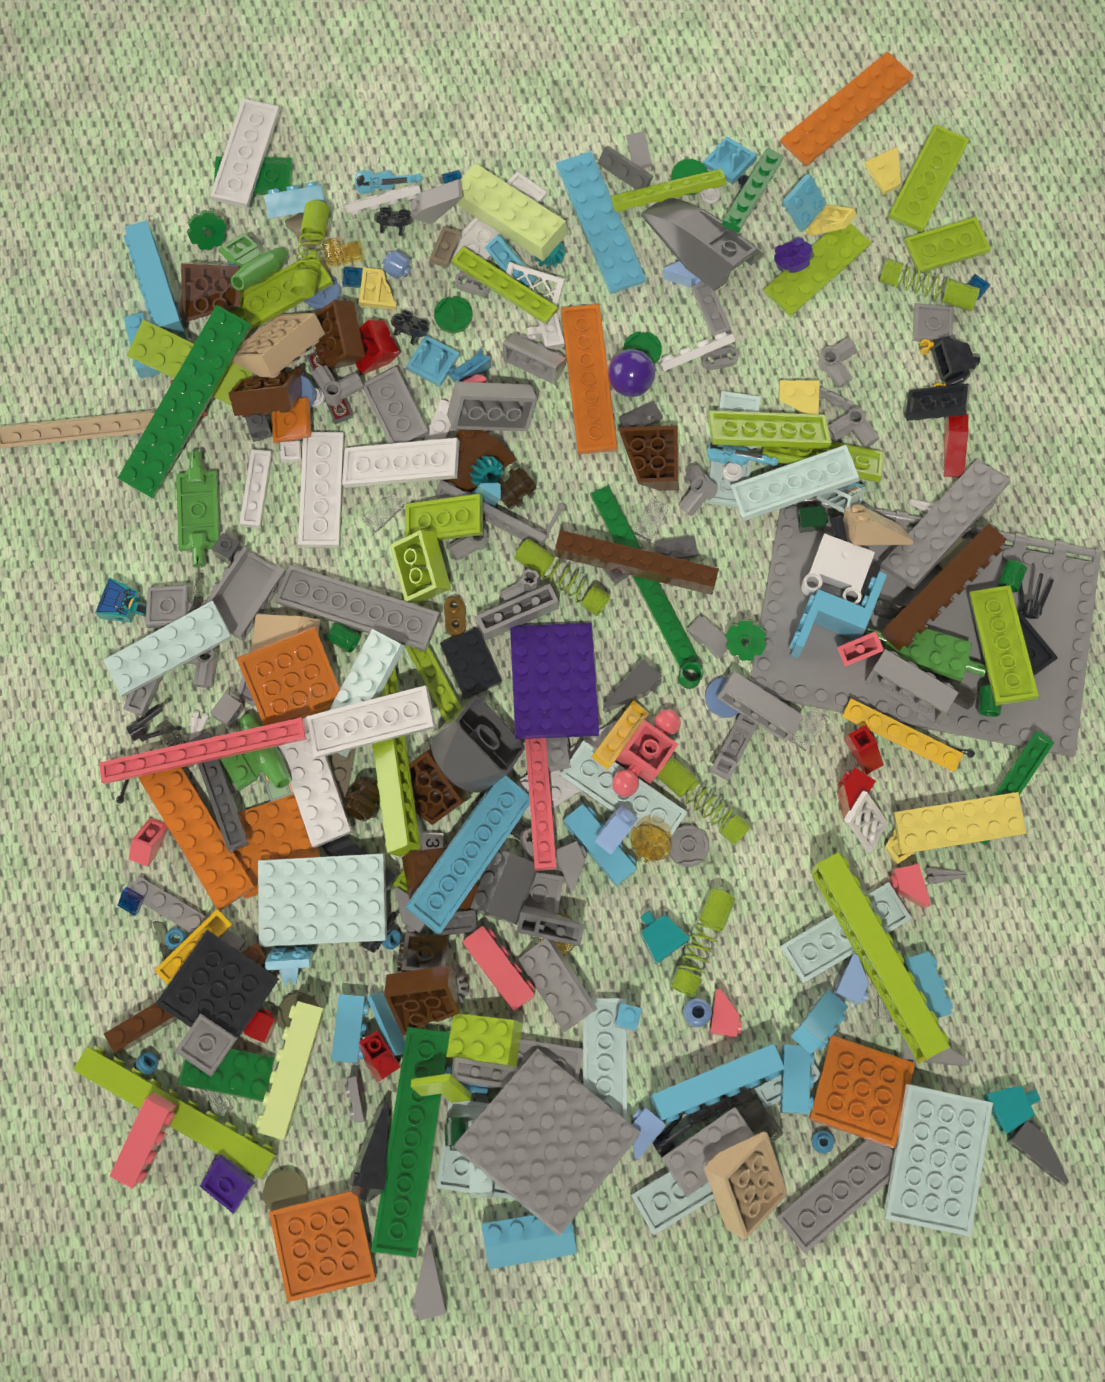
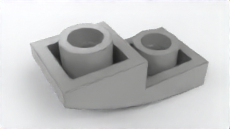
M645 131L626 135L631 161L642 169L652 166Z
M701 616L686 630L699 645L704 644L716 659L721 658L728 650L726 648L728 640L725 635Z

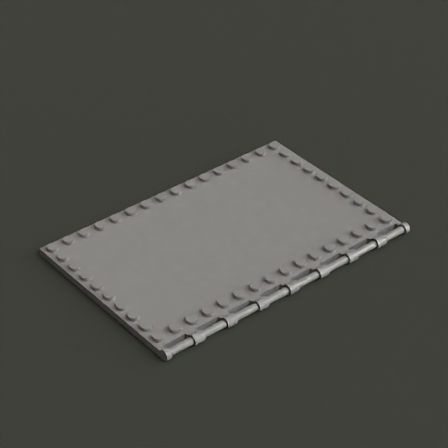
M812 497L810 499L800 502L815 506H824V512H826L828 508L835 509L827 505L826 503L816 499L817 497ZM861 504L890 520H894L895 523L903 527L907 534L913 529L906 527L907 523L918 524L924 518L909 515L908 512L886 511ZM789 505L780 509L760 624L767 632L764 639L767 642V646L762 655H755L750 682L762 687L764 691L783 702L843 713L851 698L907 726L1021 748L1026 746L1035 731H1039L1055 742L1048 753L1075 757L1102 549L1083 548L1068 545V542L1057 540L1051 542L1035 539L1020 533L1009 534L999 532L1007 539L1006 541L1013 542L1012 547L1002 545L1005 549L997 557L993 555L990 558L992 562L984 570L982 568L978 570L980 574L972 583L969 580L965 583L967 587L960 595L955 593L952 596L955 600L947 608L943 606L940 609L942 613L935 621L930 619L927 622L929 625L927 629L972 642L969 654L970 660L985 664L969 599V592L998 587L997 583L1005 562L1015 560L1027 567L1022 581L1025 603L1027 599L1034 598L1040 573H1043V579L1038 597L1039 604L1050 579H1054L1052 588L1043 606L1042 615L1038 619H1026L1056 654L1058 659L1034 676L1039 694L1038 700L1001 705V715L997 717L982 716L978 713L980 688L984 685H990L987 668H985L986 673L984 677L965 672L962 681L929 672L937 680L952 685L959 692L945 716L936 724L865 682L881 657L882 652L845 666L837 647L854 639L813 623L799 658L790 656L793 649L789 647L796 631H798L797 627L811 597L802 592V582L810 572L824 534L834 537L831 519L837 516L844 518V515L828 512L829 523L826 524L824 530L799 533L797 512L802 507ZM971 526L965 534L973 535L974 539L984 527ZM963 538L969 543L972 541V539ZM857 545L875 552L861 589L862 597L858 604L859 606L864 599L866 588L872 577L876 578L879 572L887 574L862 636H865L868 627L883 632L892 619L941 570L935 566L919 585L912 589L881 568V563L898 545ZM1026 545L1053 551L1052 554L1026 550ZM1066 553L1092 557V562L1068 558ZM812 581L807 582V585H808L809 587H811V588H816V587H817L814 582H812ZM1019 591L1012 593L1017 611L1020 607Z

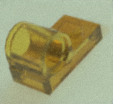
M331 238L322 243L327 268L364 261L360 240L341 244L339 239Z

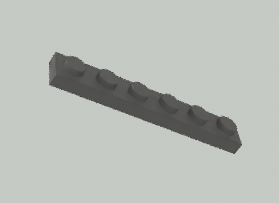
M207 732L191 739L190 742L211 738L212 735ZM217 759L199 763L198 766L227 850L231 853L249 845L250 843L221 760Z

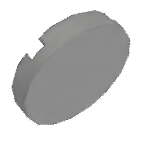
M684 825L674 831L668 840L667 850L670 858L676 864L682 867H694L705 860L709 852V841L707 835L697 827Z

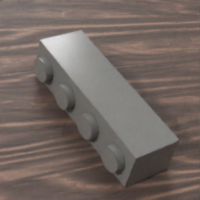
M548 584L475 616L476 625L484 641L509 631L514 626H521L557 610L559 601L551 585Z
M735 671L726 680L716 697L784 742H787L795 734L804 717L795 708L789 707L781 702L779 698L767 693L762 687L755 685L747 680L745 676Z

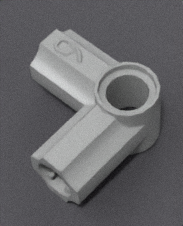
M846 338L832 348L825 349L818 360V367L822 371L827 372L838 388H842L853 379L842 362L857 353L856 344L853 340Z
M321 365L312 372V376L325 396L326 402L331 406H338L344 398L364 389L361 379L356 373L336 382L327 366Z
M852 408L848 414L828 426L831 441L834 442L839 441L850 433L855 435L864 448H869L879 440V436L865 419L864 411L859 408ZM851 418H856L859 422H854Z
M698 464L689 466L685 470V477L691 484V491L679 504V507L690 516L695 514L706 499H712L718 490L717 484L709 479Z
M484 527L483 535H477L483 536L482 540H475L476 536L461 537L448 545L457 561L476 550H483L488 546V535Z
M530 569L523 571V576L517 584L499 592L503 603L541 588L539 574L537 571Z
M214 649L187 662V664H196L194 686L212 688L215 667L219 661V655ZM211 652V657L208 660H204V655Z

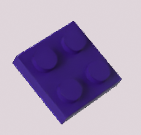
M221 1154L211 1166L200 1187L234 1214L243 1203L255 1181Z

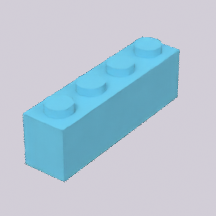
M582 804L563 819V824L576 840L583 845L587 853L612 883L618 887L636 872L637 863L631 855H625L622 851L623 846L621 843L610 855L594 842L604 823L599 824L595 819V812L589 806L586 808Z

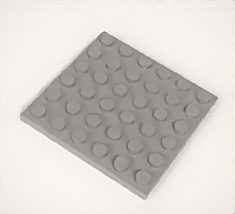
M537 1049L457 1141L454 1148L560 1236L641 1132Z

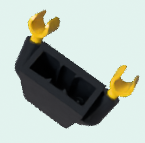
M952 336L933 339V342L927 339L920 342V347H927L921 349V354L926 355L932 349L941 382H945L943 385L936 383L933 387L963 384L970 377L971 372L976 369V366L980 364V356L972 354L970 345Z

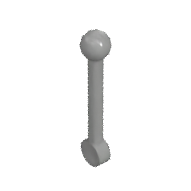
M560 503L558 505V510L555 513L553 519L551 520L549 526L547 527L546 531H543V533L546 535V539L549 538V532L553 527L555 521L557 520L559 514L561 513V511L565 510V505L563 503Z

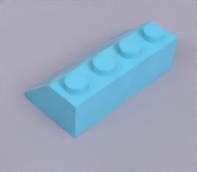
M535 1215L481 1224L489 1269L577 1254L572 1221L560 1236Z

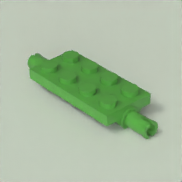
M190 451V468L185 473L176 474L178 549L180 552L192 551V566L195 568H199V564H201V568L206 566L205 550L212 549L220 537L217 471H206L202 468L201 451H195V454L193 451Z
M870 627L866 630L865 635L877 632L884 650L896 652L901 659L906 662H913L920 669L957 681H962L965 672L984 677L986 673V664L970 660L969 654L972 642L926 629L921 635L917 632L913 636L916 640L908 648L903 646L898 651L880 635L881 631Z

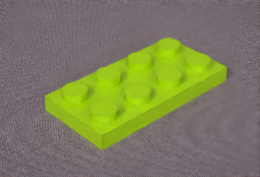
M977 216L906 237L904 240L916 271L920 268V274L987 254L991 250Z
M481 494L405 504V537L419 530L435 532L438 541L483 535V496Z

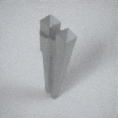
M927 868L924 871L926 875L932 876L927 878L926 882L928 884L943 883L944 881L966 877L965 871Z

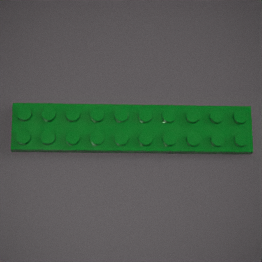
M218 305L215 306L119 474V480L154 499L251 330L252 325Z
M407 1027L386 1157L385 1191L380 1194L371 1249L373 1253L417 1258L442 1094L421 1096L411 1087L412 1079L445 1074L450 1032Z

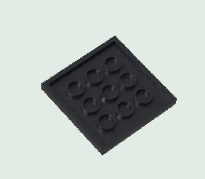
M207 930L155 1004L190 1028L201 1014L235 1036L238 1040L279 981V978Z

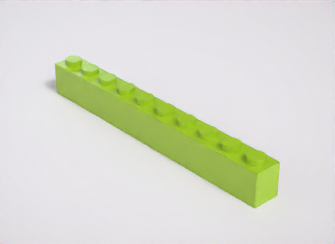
M395 667L379 697L399 692ZM405 736L372 744L378 779L377 786L380 794V807L382 809V824L385 832V846L387 853L400 857L410 851L421 849Z
M96 1045L94 1048L86 1047L73 1071L141 1109L145 1099L153 1093L177 1105L173 1112L176 1116L170 1127L216 1154H222L229 1161L259 1179H265L278 1156L273 1153L275 1150L273 1147L264 1142L262 1146L254 1142L256 1139L254 1136L247 1132H244L243 1135L235 1131L237 1127L228 1121H225L224 1124L217 1121L218 1116L209 1110H206L205 1113L198 1110L200 1105L189 1099L187 1102L179 1099L181 1094L170 1088L168 1092L160 1088L162 1083L153 1078H150L148 1081L142 1077L144 1073L134 1067L131 1070L123 1066L125 1064L124 1061L115 1056L112 1059L105 1056L106 1051Z

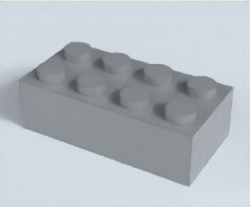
M455 382L447 416L452 429L528 431L537 397L531 385Z
M886 649L865 681L936 724L945 716L959 693L952 685L940 682L933 674L923 672L913 662H906L896 652Z
M733 1107L660 1159L683 1194L688 1197L709 1182L704 1170L709 1161L719 1152L753 1137L754 1134L737 1109Z

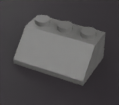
M512 334L503 342V361L556 385L566 367V358L561 353L552 352L540 343L535 344L523 335Z

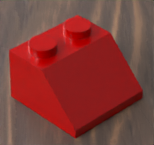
M367 320L359 328L365 352V358L356 363L360 375L390 364L400 354L385 321Z
M856 767L851 772L847 770L837 784L840 787L837 795L843 820L849 810L851 811L862 791L869 793L876 783V780Z

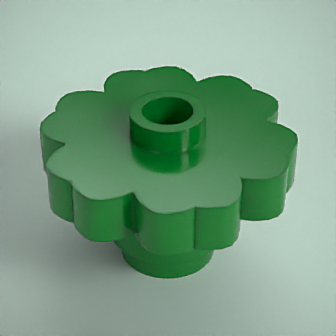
M202 210L200 215L193 214L191 219L188 220L190 228L186 231L190 242L197 244L200 250H211L213 245L219 247L225 240L224 232L227 230V227L222 217L216 216L214 211Z
M740 619L738 624H732L725 637L728 640L726 648L732 656L738 655L741 661H752L755 655H762L766 648L767 642L764 639L767 632L761 624L754 625L752 619Z

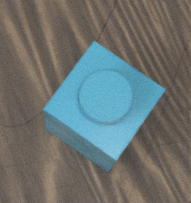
M620 1003L615 1027L636 1032L642 1008Z

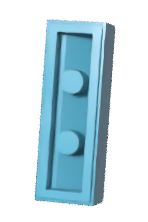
M498 234L484 247L505 273L509 262L528 267L501 234ZM514 269L512 275L514 279H517L524 275V273ZM528 274L532 284L538 280L537 276ZM526 277L518 280L527 288L530 286Z
M481 483L473 494H481L483 500L494 507L501 499L500 484Z
M381 992L368 996L367 999L389 1050L395 1058L403 1055L405 1040L384 993Z

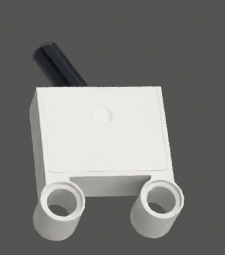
M837 516L831 519L834 537L824 534L810 572L802 582L801 589L807 596H811V594L816 595L818 589L820 590L822 582L844 589L845 591L841 599L848 601L846 596H853L855 602L851 603L858 605L862 597L861 589L875 552L849 543L843 518ZM812 581L817 587L811 588L807 585V582Z

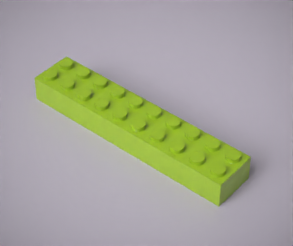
M838 852L817 863L810 873L854 952L858 955L863 968L910 1048L916 1062L920 1064L950 1047L948 1044L950 1042L949 1038L938 1027V1019L935 1013L929 1011L926 1006L927 1000L921 991L918 992L914 985L916 983L914 976L910 971H906L903 965V957L894 950L891 936L882 929V921L877 913L874 914L870 908V899L866 894H862L858 878L855 875L852 876L848 869L850 866L844 856L841 857Z

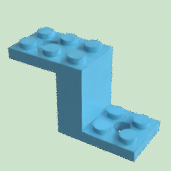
M879 572L876 578L872 577L860 606L819 589L816 595L811 594L804 610L805 613L797 627L798 631H796L789 647L793 649L790 656L799 658L813 623L854 640L860 638L867 627L887 574Z

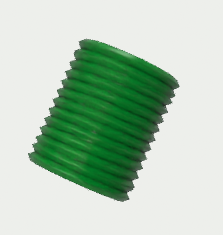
M1006 561L997 583L998 587L1010 585L1012 593L1018 592L1027 567L1019 561Z
M336 622L328 633L327 641L345 650V652L351 653L358 645L361 636L341 623Z
M687 662L683 665L678 675L679 684L686 689L697 687L704 674L701 665L697 662ZM685 670L695 671L698 674V680H687L683 672Z
M991 685L982 686L980 688L978 713L987 717L1000 716L1002 706L995 705Z

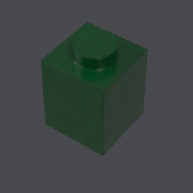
M824 506L799 508L797 512L799 533L822 531L826 524L829 523L828 512H824Z

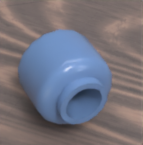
M390 250L382 261L384 265L383 270L395 279H399L401 276L406 277L411 270L409 266L411 260L399 250H394L393 252Z
M699 998L690 1000L683 1009L684 1021L694 1028L706 1025L712 1016L710 1005L705 1000Z

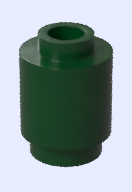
M463 1117L447 1118L446 1124H444L445 1146L450 1147V1151H457L454 1145L467 1131Z

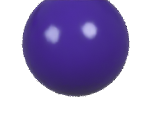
M636 349L624 350L612 359L608 369V378L611 386L617 393L626 397L641 396L654 383L655 366L651 358L644 352Z

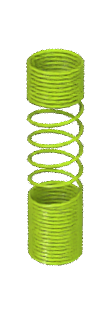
M311 200L305 204L300 231L302 236L299 238L300 245L297 248L299 254L296 255L297 263L294 266L296 271L293 273L290 288L294 295L302 298L313 297L316 292L317 277L319 275L313 270L320 268V265L315 261L322 258L316 252L323 250V247L318 243H322L325 240L324 237L330 212L329 206L318 200ZM304 237L310 242L301 243V238ZM310 239H313V240L323 239V240L317 242V241H312V240H310ZM304 244L318 245L321 247V250H311L305 247ZM300 246H303L305 249L309 251L300 252ZM302 253H314L320 258L311 259L305 257ZM301 255L308 260L298 261V256ZM300 262H312L317 264L318 267L310 268L302 265ZM299 263L301 266L307 269L297 270L296 266Z
M889 258L887 259L879 282L897 288L908 270L905 290L907 291L918 272L915 286V294H917L928 275L924 296L927 297L938 278L934 300L938 298L947 282L942 303L972 312L980 288L954 279L949 281V278H947L937 294L940 276L937 275L927 292L930 272H927L917 289L920 268L917 269L907 287L911 269L910 265L906 268L898 283L904 264Z
M530 538L525 540L515 554L516 561L530 570L537 571L542 579H546L551 575L550 585L559 582V591H563L568 587L567 597H571L577 592L576 603L583 601L582 607L593 615L598 616L610 600L611 596L609 593L607 594V592L594 584L591 590L580 601H577L579 592L587 578L574 593L568 595L570 587L579 572L575 574L567 586L560 589L561 582L569 571L570 566L556 582L551 583L553 575L562 560L558 562L555 569L549 575L543 577L553 564L555 556L530 540Z
M671 757L656 776L670 790L675 792L679 798H682L692 789L686 799V804L693 802L701 795L694 807V811L700 810L710 802L703 812L702 818H707L718 809L711 820V826L717 824L727 815L719 828V833L725 839L727 838L733 846L751 828L747 821L743 820L739 814H736L721 831L723 825L733 812V809H730L713 823L725 802H722L713 811L704 816L716 798V794L696 809L707 792L708 787L688 802L700 780L697 781L698 778L693 773L691 774L687 768L683 767L676 758Z
M711 889L699 916V921L706 925L695 926L696 930L703 936H691L692 941L699 946L688 945L686 947L687 950L694 956L685 955L682 957L691 967L678 966L676 975H674L675 977L670 985L671 988L685 995L696 997V993L702 983V978L680 968H688L705 974L704 971L686 961L684 957L710 963L693 953L689 947L714 953V951L695 941L693 937L705 938L718 943L717 940L705 935L697 927H706L722 933L736 901V898L731 894L719 889Z

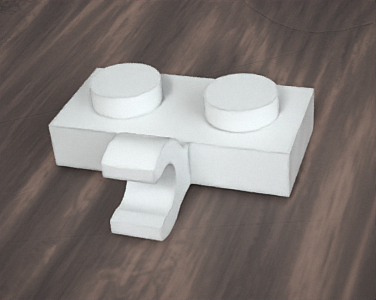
M557 312L547 325L538 320L539 326L527 328V338L530 341L542 337L543 344L548 350L564 347V339Z

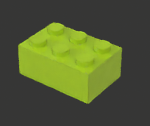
M419 530L390 545L405 602L422 603L451 589L435 532Z
M457 1014L452 1019L447 1057L517 1067L523 1023L509 1019Z

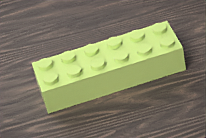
M475 163L462 177V198L456 205L540 260L544 261L567 235L566 221L478 164Z
M297 1001L296 1006L292 1005L289 1018L292 1021L290 1027L286 1026L282 1037L283 1040H286L284 1048H279L276 1061L279 1062L277 1071H272L269 1083H272V1088L270 1092H266L263 1100V1105L266 1108L264 1114H259L256 1127L259 1128L258 1133L282 1140L287 1139L325 1012L323 1008Z

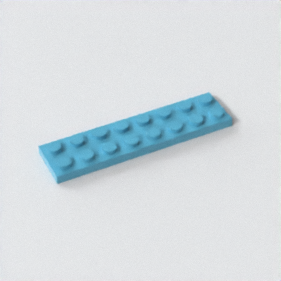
M592 152L556 162L558 173L609 294L646 283L645 275L618 212H614L611 196Z
M507 776L490 786L405 908L435 933L441 934L529 807V795Z

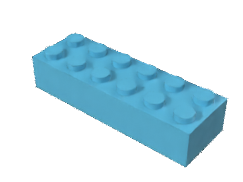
M147 220L125 226L126 235H123L130 251L129 255L135 267L134 271L140 283L141 293L146 301L145 305L150 314L151 323L186 339L185 330L158 247Z
M772 1044L651 1095L650 1099L658 1118L661 1121L665 1120L667 1124L679 1119V1113L685 1111L686 1115L700 1110V1104L705 1103L706 1107L721 1101L719 1096L725 1094L726 1098L740 1093L739 1088L743 1086L747 1090L761 1084L760 1079L764 1077L766 1081L781 1075L780 1071L785 1068L775 1044Z

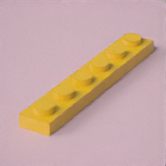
M851 698L841 716L861 727L866 725L869 731L952 772L956 771L964 755Z

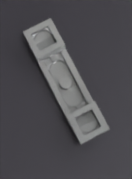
M740 713L710 772L729 781L758 724Z

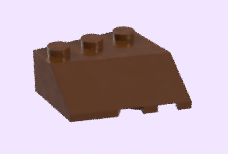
M195 262L181 263L182 323L211 315L216 305L225 310L240 307L244 289H235L231 283V277L241 266Z
M334 299L315 313L325 332L319 339L320 341L315 344V352L322 366H327L329 370L354 365L365 358L356 311L352 301Z
M296 366L294 371L287 373L283 369L274 378L256 375L240 379L228 393L234 416L250 417L257 413L268 415L274 411H280V413L291 411L302 395V367Z
M678 425L618 428L638 484L658 491L679 490Z
M460 429L454 437L460 441L457 478L442 480L453 483L464 492H472L477 488V485L472 483V477L469 472L473 470L471 465H476V459H482L483 455L494 457L503 465L502 469L513 464L517 459L498 439L484 430Z
M432 749L425 751L409 763L415 812L431 825L472 798L468 791L456 786L443 774L433 757Z
M447 847L410 851L402 857L409 899L412 898ZM477 882L461 903L459 909H464L465 911L474 910L470 907L477 892Z
M450 965L386 974L384 996L402 1035H406L407 1027L422 1029L429 1022H440L460 1014L456 981Z

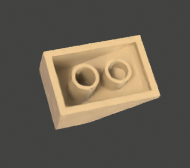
M862 505L845 507L843 521L846 536L853 545H913V540L901 525Z
M256 614L250 652L313 626L319 634L320 620L302 616Z

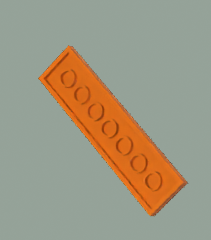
M887 51L783 136L780 143L807 167L908 84L914 75Z
M595 304L561 308L577 453L579 455L617 451L600 306Z
M183 767L138 777L217 909L223 910L256 887L235 852L230 853L227 850L218 824Z

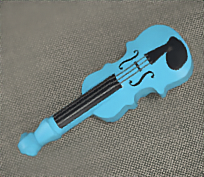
M371 169L368 171L360 170L355 175V186L359 193L367 194L373 193L375 189L390 190L395 184L412 183L414 181L420 183L423 177L420 173L416 175L394 176L390 170L379 171V173H372Z
M711 441L707 450L708 459L712 462H721V464L732 462V464L743 466L749 460L760 462L763 465L776 466L778 464L776 457L770 458L767 455L752 453L745 447L712 445Z

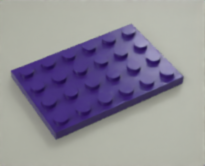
M591 623L523 625L510 628L515 739L599 736Z

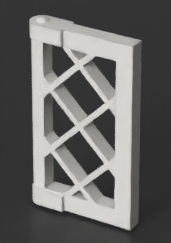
M509 262L506 271L507 275L514 279L512 275L513 270L522 271L524 275L515 280L518 281L526 277L531 286L529 289H532L535 293L537 292L534 287L544 282L549 293L542 297L551 295L553 299L552 304L558 306L565 279ZM528 274L541 277L542 281L533 285ZM546 280L557 282L556 289L551 291Z
M862 791L851 811L849 810L844 818L846 824L868 853L874 850L878 844L877 841L888 825L879 808L868 792ZM862 813H865L864 821L861 822ZM872 823L871 831L868 832L869 824Z

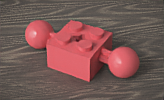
M670 709L660 711L655 717V727L644 720L616 760L628 769L617 772L612 779V788L617 795L621 797L632 796L639 787L638 776L651 784L679 745L668 737L677 733L681 726V719L675 711Z

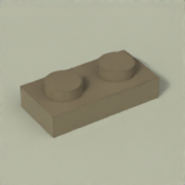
M443 226L429 258L430 263L445 268L449 267L462 236L460 231Z

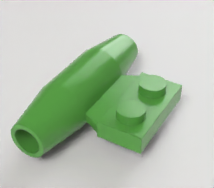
M245 233L223 244L218 251L231 264L241 266L231 277V283L237 290L258 285L275 274L288 260L287 251L281 247L260 253L258 245Z
M246 714L239 720L242 731L263 726L253 714ZM277 746L221 758L222 763L239 791L258 780L257 778L261 772L278 789L287 786L291 782L284 758Z

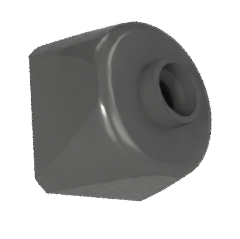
M474 696L453 715L431 739L433 757L443 774L459 788L474 793L484 791L505 777L525 750L523 742L520 739H515V733L482 698Z

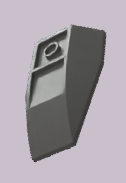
M675 198L665 199L662 202H657L641 214L642 218L681 264L714 291L727 283L732 270L744 262L752 265L764 255L735 231L722 226V221L685 201Z

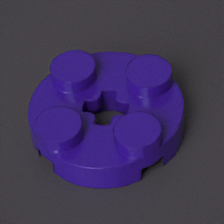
M798 237L784 245L777 246L775 248L774 260L780 271L789 270L790 273H795L810 265L809 261L811 258L813 259L814 253L811 245L805 242L803 238Z

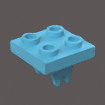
M727 136L725 139H722L721 144H718L717 148L703 161V164L710 171L722 169L726 181L733 185L757 160V154Z
M807 174L785 197L782 203V207L786 208L785 212L790 214L797 229L804 231L827 205L812 175Z
M425 336L406 365V370L441 387L449 374V370L453 368L460 357V353Z
M296 945L295 948H286V946L273 947V949H270L265 961L266 970H280L284 985H288V979H291L292 984L296 985L300 968H310L314 956L313 946Z

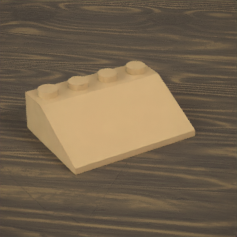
M315 313L280 314L245 340L232 362L260 377L274 378L281 373L280 371L284 367L293 364V360L296 357L305 354L307 348L317 344L325 332Z
M762 1132L719 1152L704 1167L725 1228L745 1240L787 1195L766 1132Z

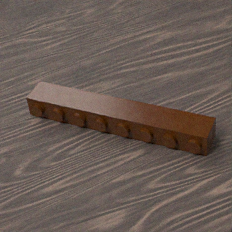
M988 523L886 626L880 635L898 651L903 646L908 648L916 640L913 636L917 632L921 635L929 626L927 622L930 619L935 621L942 613L940 609L943 606L947 608L955 600L952 596L955 593L960 595L967 587L965 583L968 580L972 583L980 574L978 570L980 568L984 570L992 562L990 558L993 555L997 557L1005 549L1002 545L1007 539Z
M560 530L555 546V557L709 595H713L719 568Z
M258 943L241 952L263 968L266 967L265 961L267 956ZM154 1003L103 1034L113 1053L121 1054L178 1019Z

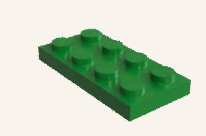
M223 156L215 157L214 182ZM265 157L253 195H267V190L279 188V192L287 191L286 187L291 186L292 158Z
M231 1049L212 1076H209L183 1058L178 1085L263 1102L268 1090L274 1058Z

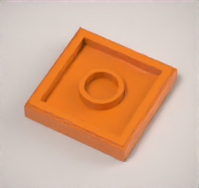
M307 397L299 398L289 412H272L274 443L279 444L280 442L311 437L310 402Z

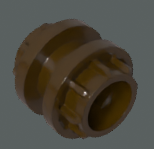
M518 468L515 471L513 469L509 470L508 473L511 477L505 482L501 478L497 480V483L500 484V500L508 509H513L515 506L520 508L522 504L519 500L525 495L531 499L534 496L532 492L537 489L536 484L523 468Z
M365 776L360 780L354 781L352 789L355 792H349L344 797V807L349 815L364 822L377 816L379 810L376 804L380 805L378 780Z

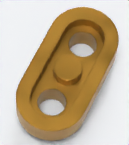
M451 596L444 602L445 625L447 633L456 637L466 631L465 609L461 598ZM453 603H456L458 605L456 608L450 607V605ZM453 623L460 624L457 628L452 627Z

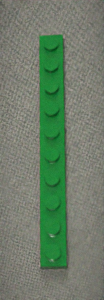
M609 486L590 493V497L614 543L641 549ZM632 576L679 669L687 662L697 661L698 657L659 582Z

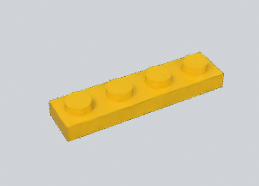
M633 700L591 757L608 770L649 712Z
M217 909L154 971L169 985L207 930L221 938L233 924Z

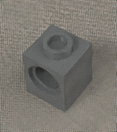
M257 413L250 417H245L253 442L272 437L266 415Z
M224 533L221 534L212 548L215 557L230 566L234 561L233 558L236 552L242 550L240 542Z

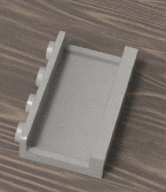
M245 546L241 551L238 550L236 552L233 563L224 570L223 578L219 584L216 583L213 586L211 596L200 606L202 607L213 601L230 634L243 642L254 627L256 614H263L280 588L286 574L284 568L279 565L277 567L249 552Z

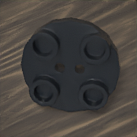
M381 207L380 212L374 214V221L380 224V233L384 234L386 226L399 227V236H403L405 226L412 223V217L409 210L391 211L389 207Z
M402 310L401 313L394 314L391 318V324L395 328L393 335L398 336L402 332L412 336L410 341L412 345L429 332L430 323L425 319L413 316V313L410 311Z

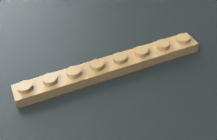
M155 411L1 426L0 448L139 434L145 431Z

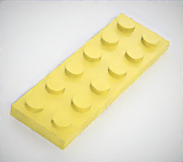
M1018 792L893 813L900 854L1027 834Z

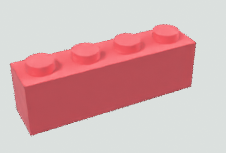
M482 926L464 939L462 943L513 1012H515L535 997L533 993L535 988L529 980L524 981L520 974L523 972L515 962L511 964L507 959L509 953L503 945L498 947L495 943L496 936L491 929L488 928L486 930Z
M156 1093L151 1094L145 1099L110 1177L131 1189L145 1181L149 1173L146 1170L149 1164L151 1165L157 1157L156 1149L158 1145L163 1143L167 1135L165 1129L167 1125H171L176 1116L173 1113L177 1106L176 1104Z

